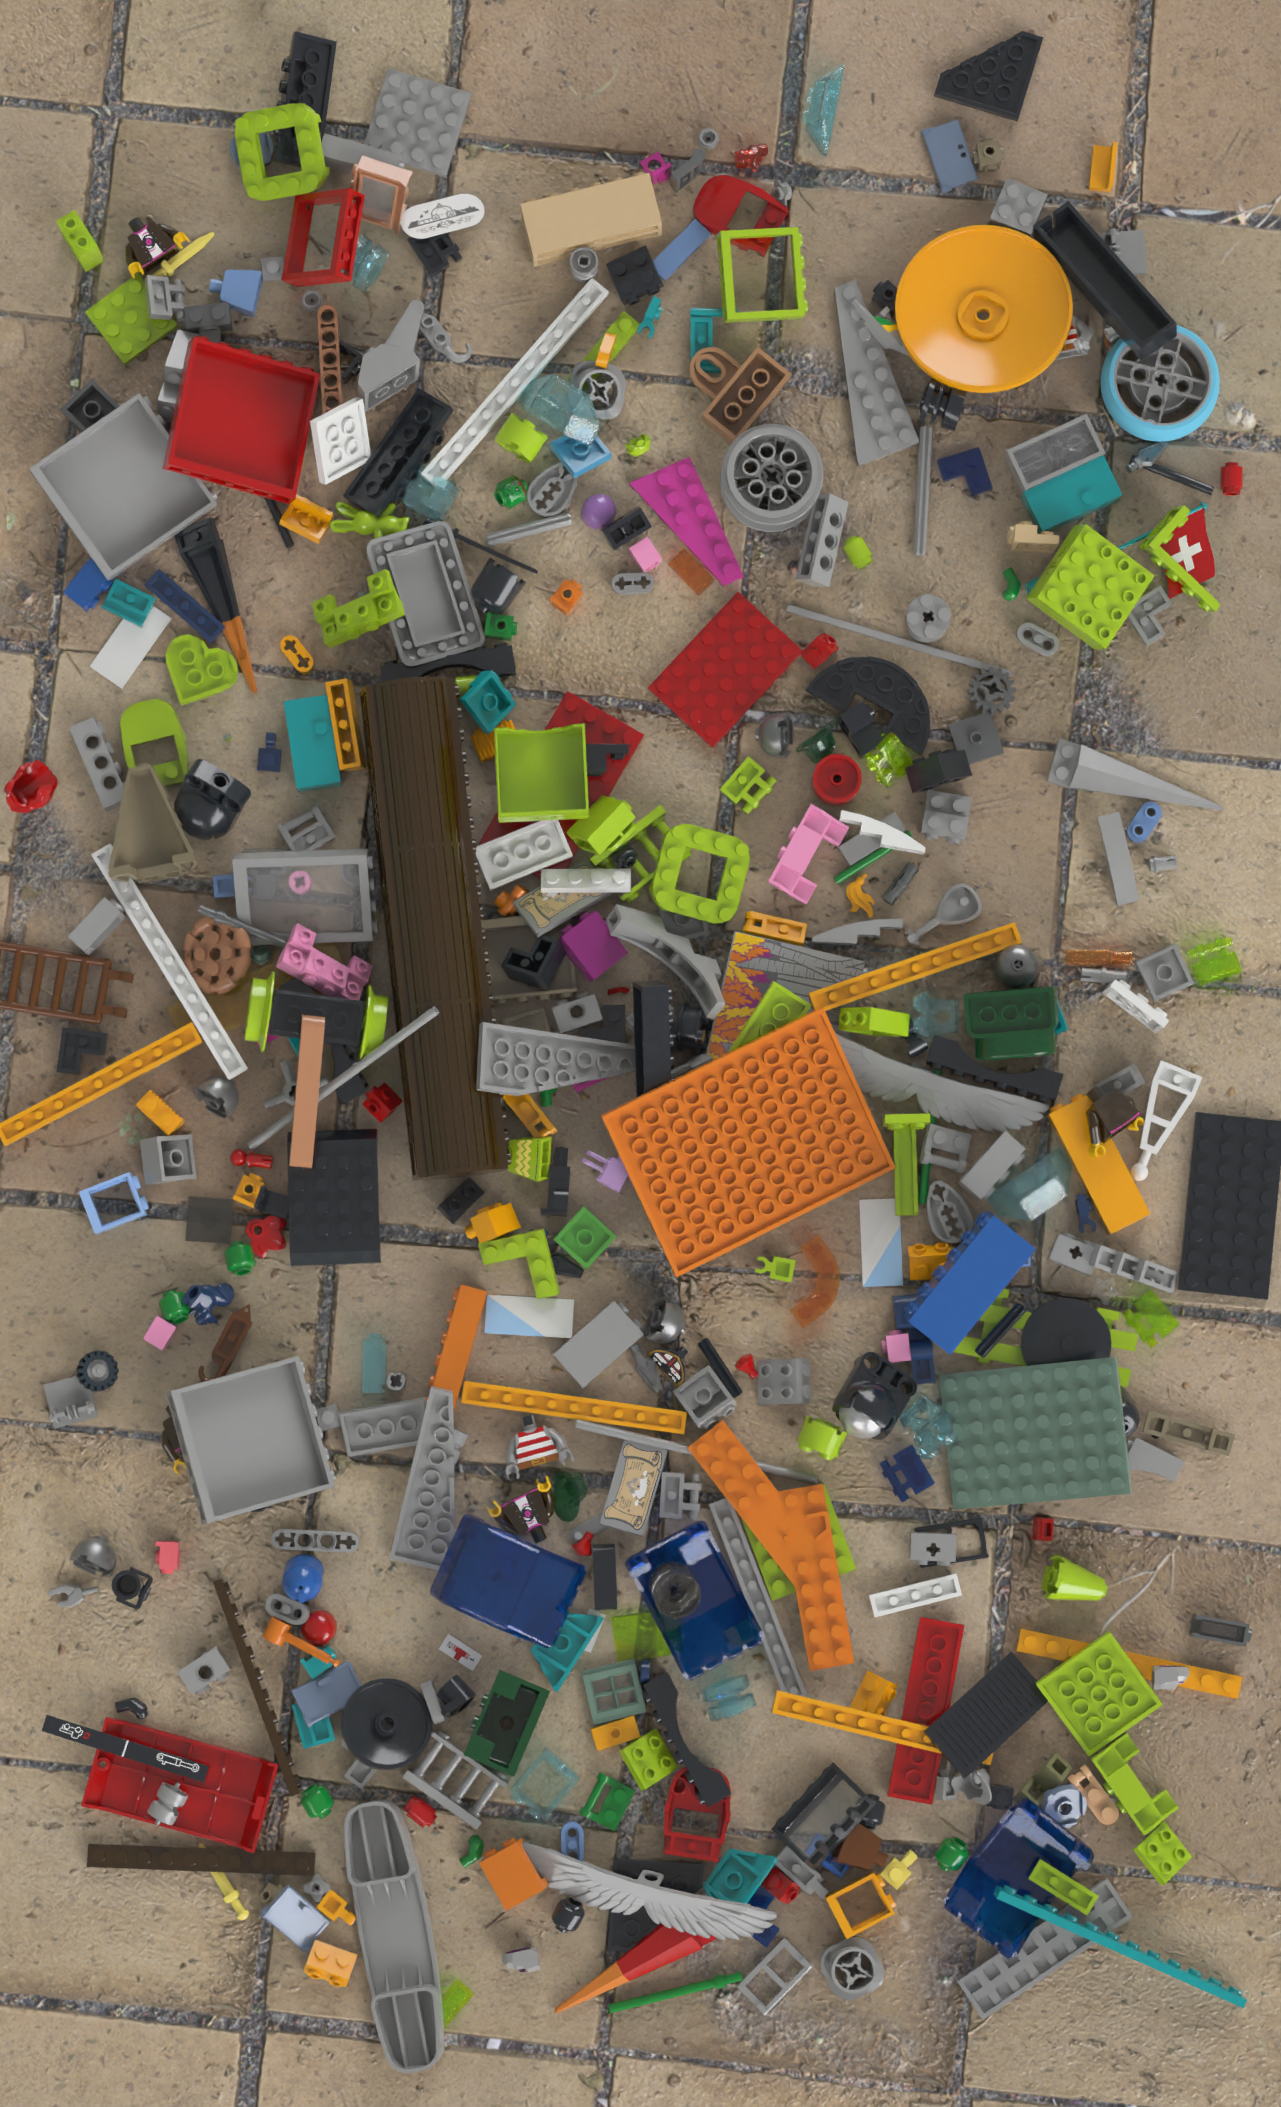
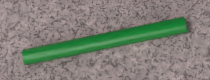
M909 830L904 832L905 834L913 838ZM880 847L834 876L833 879L838 885L894 849Z

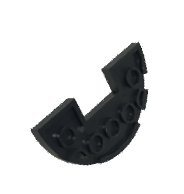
M850 657L837 661V663L822 670L808 685L806 692L842 712H845L854 694H857L893 714L884 731L885 736L922 756L930 733L929 706L915 679L898 665L877 657Z

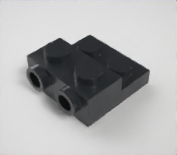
M646 245L606 264L624 305H634L641 300V297L647 294L648 296L655 295L661 291L660 288L664 287Z

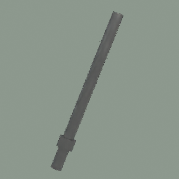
M200 905L197 912L214 919L213 922L220 925L223 923L231 925V927L243 928L248 934L283 949L288 942L285 939L226 915V912L219 909L216 911Z

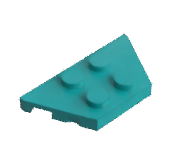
M554 1612L531 1648V1652L554 1691L558 1692L604 1620V1617Z
M729 1848L703 1884L706 1894L715 1899L747 1904L776 1864L778 1858Z

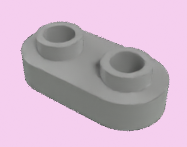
M1024 623L1017 630L1016 637L1019 643L1042 656H1052L1059 647V641L1055 635L1033 623ZM1024 632H1030L1031 638H1025ZM1049 642L1051 648L1045 649L1043 643Z
M273 1594L266 1601L267 1612L293 1625H302L309 1619L310 1611L308 1606L288 1596ZM279 1601L282 1603L281 1609L277 1608ZM300 1609L302 1615L298 1618L296 1613Z

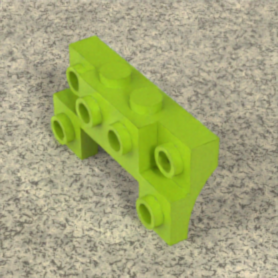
M384 569L368 576L367 581L370 593L338 608L335 596L331 594L312 602L315 622L321 625L325 645L333 648L348 640L357 639L368 631H375L379 626L405 615L403 603L395 590L390 571Z
M1125 1732L1090 1759L1105 1780V1783L1102 1785L1109 1795L1114 1793L1119 1800L1115 1803L1122 1814L1127 1812L1140 1832L1146 1835L1165 1818L1179 1809V1807L1166 1789L1152 1798L1149 1796L1126 1763L1140 1751L1128 1733Z

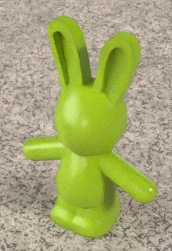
M337 502L335 506L336 511L352 520H334L330 523V529L336 533L352 531L361 535L374 533L376 539L408 530L410 518L390 516L396 508V504L389 502L379 518L367 510L359 511L344 502Z

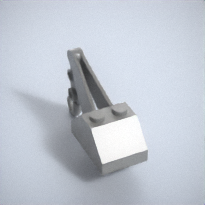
M411 301L385 344H381L376 348L371 347L363 355L358 379L357 397L363 398L365 412L418 380L420 359L414 353L419 330L435 350L445 354L451 361L456 363H463L470 358L472 354L470 344H465L467 351L464 355H457L453 351L450 336L437 319L432 315L424 313V304L421 301Z

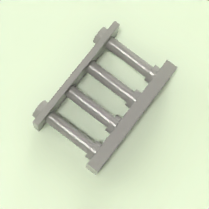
M434 1730L431 1736L436 1741L419 1766L413 1770L408 1768L402 1778L469 1825L478 1829L483 1821L480 1818L481 1810L499 1784L505 1788L509 1783L505 1780L507 1776L497 1769L492 1771L481 1762L464 1756L465 1751L450 1741L451 1737L442 1730L438 1733ZM443 1745H445L455 1753L436 1781L430 1783L424 1779V1773ZM463 1758L472 1764L473 1767L456 1792L448 1796L443 1792V1785ZM482 1771L492 1780L474 1806L467 1809L461 1805L463 1802L461 1799Z

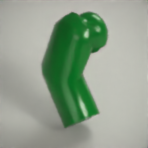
M1012 567L1002 572L1008 582L1007 589L1002 593L1006 601L1015 599L1019 594L1021 586Z

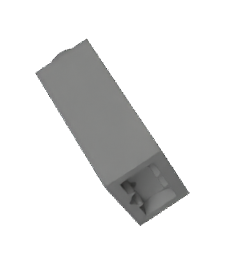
M104 897L68 937L86 954L91 956L126 918L122 914L125 909L113 898L108 901Z

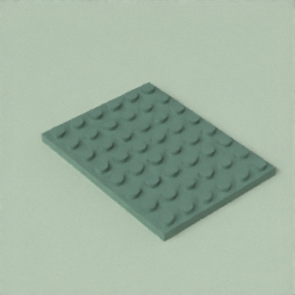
M1117 1357L939 1375L953 1509L1132 1493Z

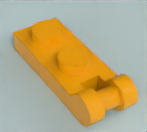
M754 911L746 912V925L743 926L742 933L803 946L807 929L806 923ZM755 923H761V927L755 926Z
M504 1094L502 1097L533 1137L553 1135L557 1132V1129L529 1094L521 1096ZM542 1122L545 1127L538 1132L535 1126Z

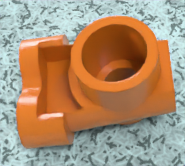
M518 884L513 888L511 894L506 890L503 891L494 902L499 908L497 911L504 917L515 916L518 912L514 908L513 902L530 891Z

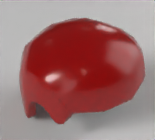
M316 1610L310 1613L309 1619L301 1627V1634L304 1640L316 1647L326 1645L337 1632V1622L334 1616L324 1610Z

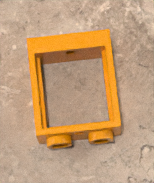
M873 1870L825 1896L846 1939L895 1914L892 1908L896 1905L890 1894L885 1895L882 1887L886 1885L881 1875H875ZM872 1880L885 1909L850 1926L836 1898Z

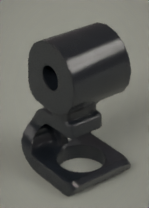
M911 1017L909 1020L908 1036L899 1037L900 1039L905 1038L907 1044H909V1059L928 1050L926 1041L920 1039L915 1034L917 1028Z

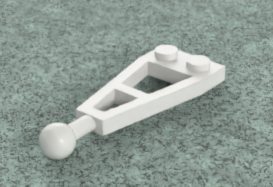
M1162 1060L1159 1061L1151 1081L1139 1148L1143 1152L1139 1162L1134 1164L1130 1170V1175L1134 1180L1142 1181L1147 1177L1148 1169L1146 1166L1151 1154L1157 1155L1194 1099L1202 1079L1201 1076ZM1159 1084L1186 1095L1170 1122L1153 1115ZM1151 1122L1165 1127V1130L1154 1146L1147 1144Z

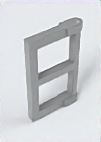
M784 1937L736 1987L761 2011V2014L766 2016L813 1966ZM783 1947L803 1966L788 1984L767 1965ZM762 1968L782 1988L766 2006L746 1987Z

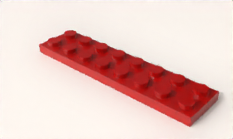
M919 1617L901 1720L930 1726L950 1708L965 1625ZM896 1743L887 1796L932 1805L941 1753Z

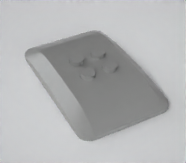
M433 522L379 537L368 543L366 553L372 574L384 569L390 571L395 590L403 603L405 615L388 622V626L399 658L405 666L414 667L444 658L447 655L464 653L476 647H481L485 640L484 631L471 595L452 530L446 522Z

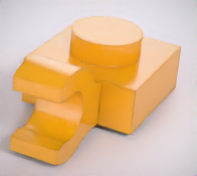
M332 1889L327 1892L316 1907L333 1921L339 1916L346 1923L352 1925L356 1920V1915L345 1908L349 1902Z

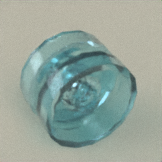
M364 234L358 236L352 273L353 286L361 292H365L375 282L389 256L387 249L381 245L373 247L372 240Z
M746 1674L722 1680L700 1690L704 1702L719 1701L707 1708L710 1721L738 1715L757 1705L753 1693L738 1694L750 1686Z

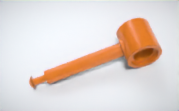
M274 1616L271 1617L262 1635L264 1639L281 1647L284 1642H288L325 1663H332L334 1668L339 1665V1659H332L328 1653L291 1634V1624Z

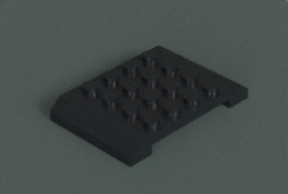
M378 1130L315 1131L312 1168L289 1166L292 1132H288L287 1160L291 1267L381 1263Z

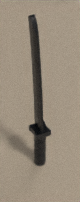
M426 517L423 525L436 521ZM451 529L454 540L455 538L527 571L535 574L538 573V570L458 534L459 529Z

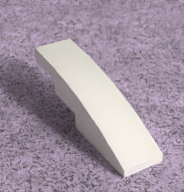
M844 810L840 812L839 821L860 825V835L881 838L879 847L921 855L925 853L926 847L886 823L861 814Z

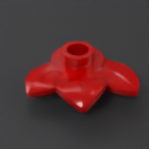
M272 1215L267 1216L263 1220L252 1219L249 1221L245 1230L246 1235L251 1239L250 1246L253 1249V1253L264 1258L268 1249L274 1251L285 1249L286 1242L280 1231L287 1222L280 1217ZM256 1226H259L261 1228V1232L259 1234L254 1233V1228Z

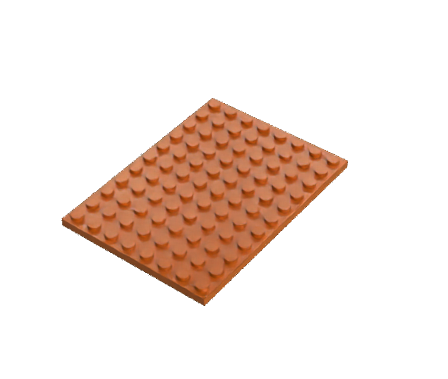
M823 1007L600 1115L675 1277L689 1272L896 1168Z

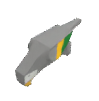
M855 299L852 304L865 320L864 325L884 349H893L909 356L898 334L896 321L891 318L890 309L886 306L876 316H872Z

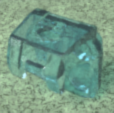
M426 467L420 468L417 479L414 482H409L405 488L406 494L402 501L406 507L425 518H435L443 521L460 490L449 479L444 480L437 475L432 479V482L437 485L435 488L421 476Z
M928 991L921 992L918 996L913 997L914 1010L920 1012L921 1015L913 1021L914 1032L921 1034L924 1038H931L932 1035L959 1031V1000L932 999ZM946 1010L950 1017L946 1023H940L937 1019H934V1014Z
M925 1396L918 1399L899 1417L903 1428L909 1425L915 1432L913 1438L915 1451L921 1458L933 1459L942 1444L950 1445L955 1439L950 1415L941 1406ZM927 1411L928 1418H917L915 1415L918 1412L923 1414Z

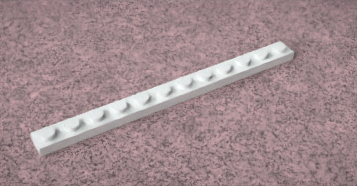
M591 278L421 473V476L439 490L609 295V291Z
M109 843L91 854L226 1077L228 1080H231L247 1070L248 1067L133 879L129 878L128 882H123L109 877L108 867L113 846Z

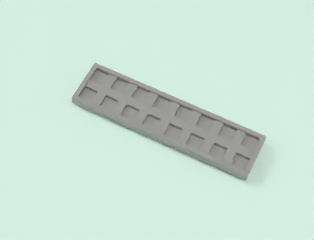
M1107 1878L1089 1889L1099 1895L1088 1915H1085L1069 1904L1057 1911L1063 1915L1066 1912L1079 1918L1078 1922L1085 1925L1086 1922L1093 1923L1099 1927V1931L1105 1934L1107 1931L1112 1932L1133 1917ZM1044 1920L963 1975L957 1982L984 2020L1095 1942Z

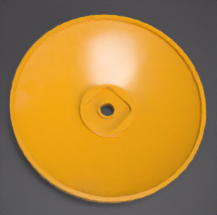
M995 225L962 227L942 234L930 241L907 265L900 279L895 301V319L898 334L912 360L935 380L952 388L976 393L1009 390L1029 382L1046 370L1059 355L1067 340L1073 312L1070 285L1066 274L1055 257L1043 245L1028 235ZM979 312H986L989 318L980 320L977 314Z

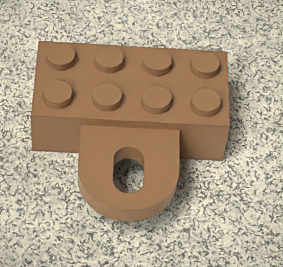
M758 346L743 365L739 364L725 351L716 347H706L699 350L693 356L689 365V376L692 383L713 400L703 412L700 420L730 444L739 435L750 429L792 375ZM703 360L710 361L721 371L720 377H710L700 368V362Z

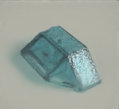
M839 65L816 80L814 88H809L807 101L811 103L809 110L805 109L802 122L806 123L805 131L823 156L828 154L845 65Z
M553 373L532 381L518 401L527 413L558 432L590 446L601 427L599 420H597L590 395Z
M1058 1147L993 1192L987 1200L999 1216L1032 1221L1068 1196L1072 1164L1062 1149Z

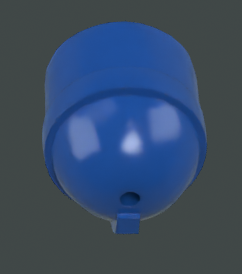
M308 1554L292 1557L285 1565L282 1578L285 1593L291 1599L299 1601V1603H305L315 1598L323 1584L324 1568L322 1563L314 1556Z

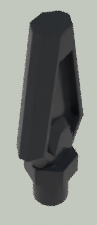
M560 1253L551 1255L555 1274L575 1278L582 1277L583 1268Z

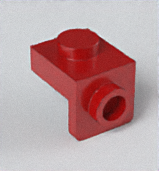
M823 633L817 636L800 655L816 670L833 653L837 652L839 647L832 636Z
M774 1866L761 1883L762 1887L786 1904H789L797 1897L798 1890L800 1889L794 1881Z

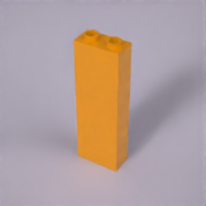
M1080 1093L1070 1098V1104L1063 1106L1060 1103L1050 1108L1052 1113L1048 1114L1047 1117L1107 1234L1110 1235L1151 1213L1112 1138L1104 1144L1103 1142L1100 1143L1106 1149L1104 1155H1099L1097 1152V1158L1089 1156L1088 1148L1092 1144L1090 1142L1086 1111L1093 1103L1087 1095L1083 1096Z

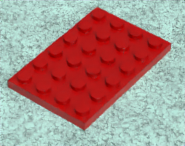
M737 592L650 684L648 690L713 749L800 656L803 650L743 595Z

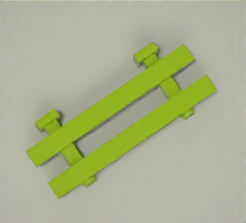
M1004 1288L979 1319V1321H983L980 1339L965 1336L953 1352L977 1357L976 1361L983 1363L995 1360L1027 1366L1021 1353V1347L997 1343L985 1358H981L975 1352L978 1345L1011 1310V1308L1001 1307L1003 1298L1008 1299L1009 1289ZM1095 1307L1108 1325L1111 1334V1347L1135 1352L1138 1334L1111 1329L1113 1320L1118 1321L1120 1312ZM1025 1312L1013 1327L1023 1329L1031 1312ZM1118 1367L1120 1386L1128 1387L1131 1369Z

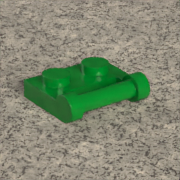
M599 1772L596 1777L598 1780L585 1806L581 1807L579 1813L615 1831L635 1793V1789ZM605 1784H609L612 1787L597 1814L592 1810Z

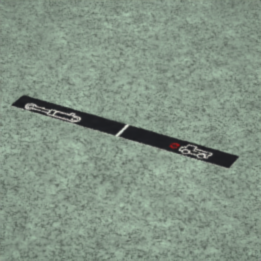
M46 1715L41 1730L201 1782L205 1781L209 1769L207 1765L50 1715Z

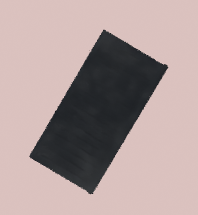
M1010 1652L933 1722L924 1733L961 1774L962 1778L965 1779L1039 1711L1048 1700L1035 1683L1037 1680L1016 1656Z

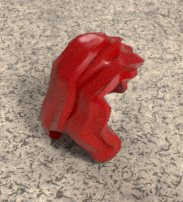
M35 760L32 763L27 762L21 765L4 788V792L7 795L6 801L11 811L29 813L32 810L47 805L58 786V779L42 761Z

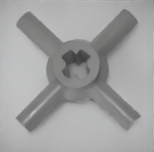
M288 1060L280 1062L287 1083L284 1085L281 1094L263 1101L266 1109L283 1102L294 1106L295 1096H291L290 1093L296 1087V1079ZM326 1076L320 1078L319 1088L329 1084Z

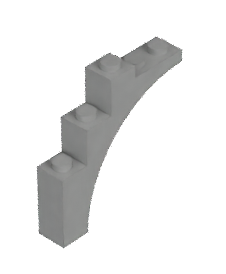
M616 904L606 918L610 935L644 949L667 965L693 992L706 1017L714 1019L725 1005L718 985L722 974L717 960L694 954L689 938L666 932L662 917Z

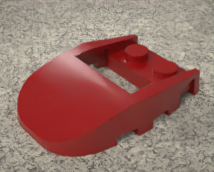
M718 175L709 179L702 186L693 205L694 219L716 236L720 231L730 230L727 227L746 191L767 201V205L754 229L780 228L789 209L760 187L732 176ZM775 237L730 239V244L744 251L751 249L760 252V256L765 257Z
M684 1767L675 1774L671 1782L667 1801L665 1802L664 1855L718 1862L719 1852L724 1843L728 1823L730 1822L731 1795L710 1807H707L706 1803L701 1805L695 1794L699 1790L695 1783L692 1785L689 1783L685 1775L688 1769ZM710 1768L711 1770H714V1771H716V1772L722 1774V1776H723L725 1782L727 1783V1785H728V1787H729V1789H730V1791H731V1787H730V1785H729V1781H728L727 1777H726L721 1771H719V1770H717V1769H715V1768ZM678 1808L719 1815L716 1838L671 1832L674 1809Z

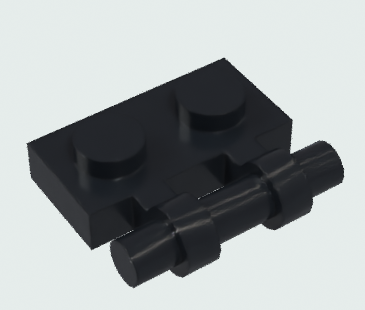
M449 232L424 239L408 238L409 244L431 278L450 267L446 258L452 256L455 263L463 259L459 253L458 245L454 244L450 239ZM441 240L446 249L441 251L436 242Z

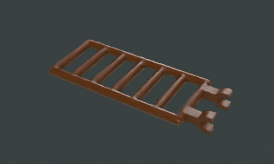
M0 941V957L2 950L15 952L7 999L0 1000V1009L92 1024H100L103 1014L121 1018L127 1017L128 1009L105 1005L109 979L133 983L134 974L111 970L112 961L110 959ZM23 954L37 956L28 1004L15 1002ZM45 957L59 959L50 1008L37 1006ZM67 961L80 963L72 1011L59 1009ZM89 964L102 966L94 1015L81 1013Z

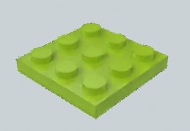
M139 273L135 275L134 279L130 278L85 311L86 315L125 366L178 328L172 318L171 320L149 318L145 281Z

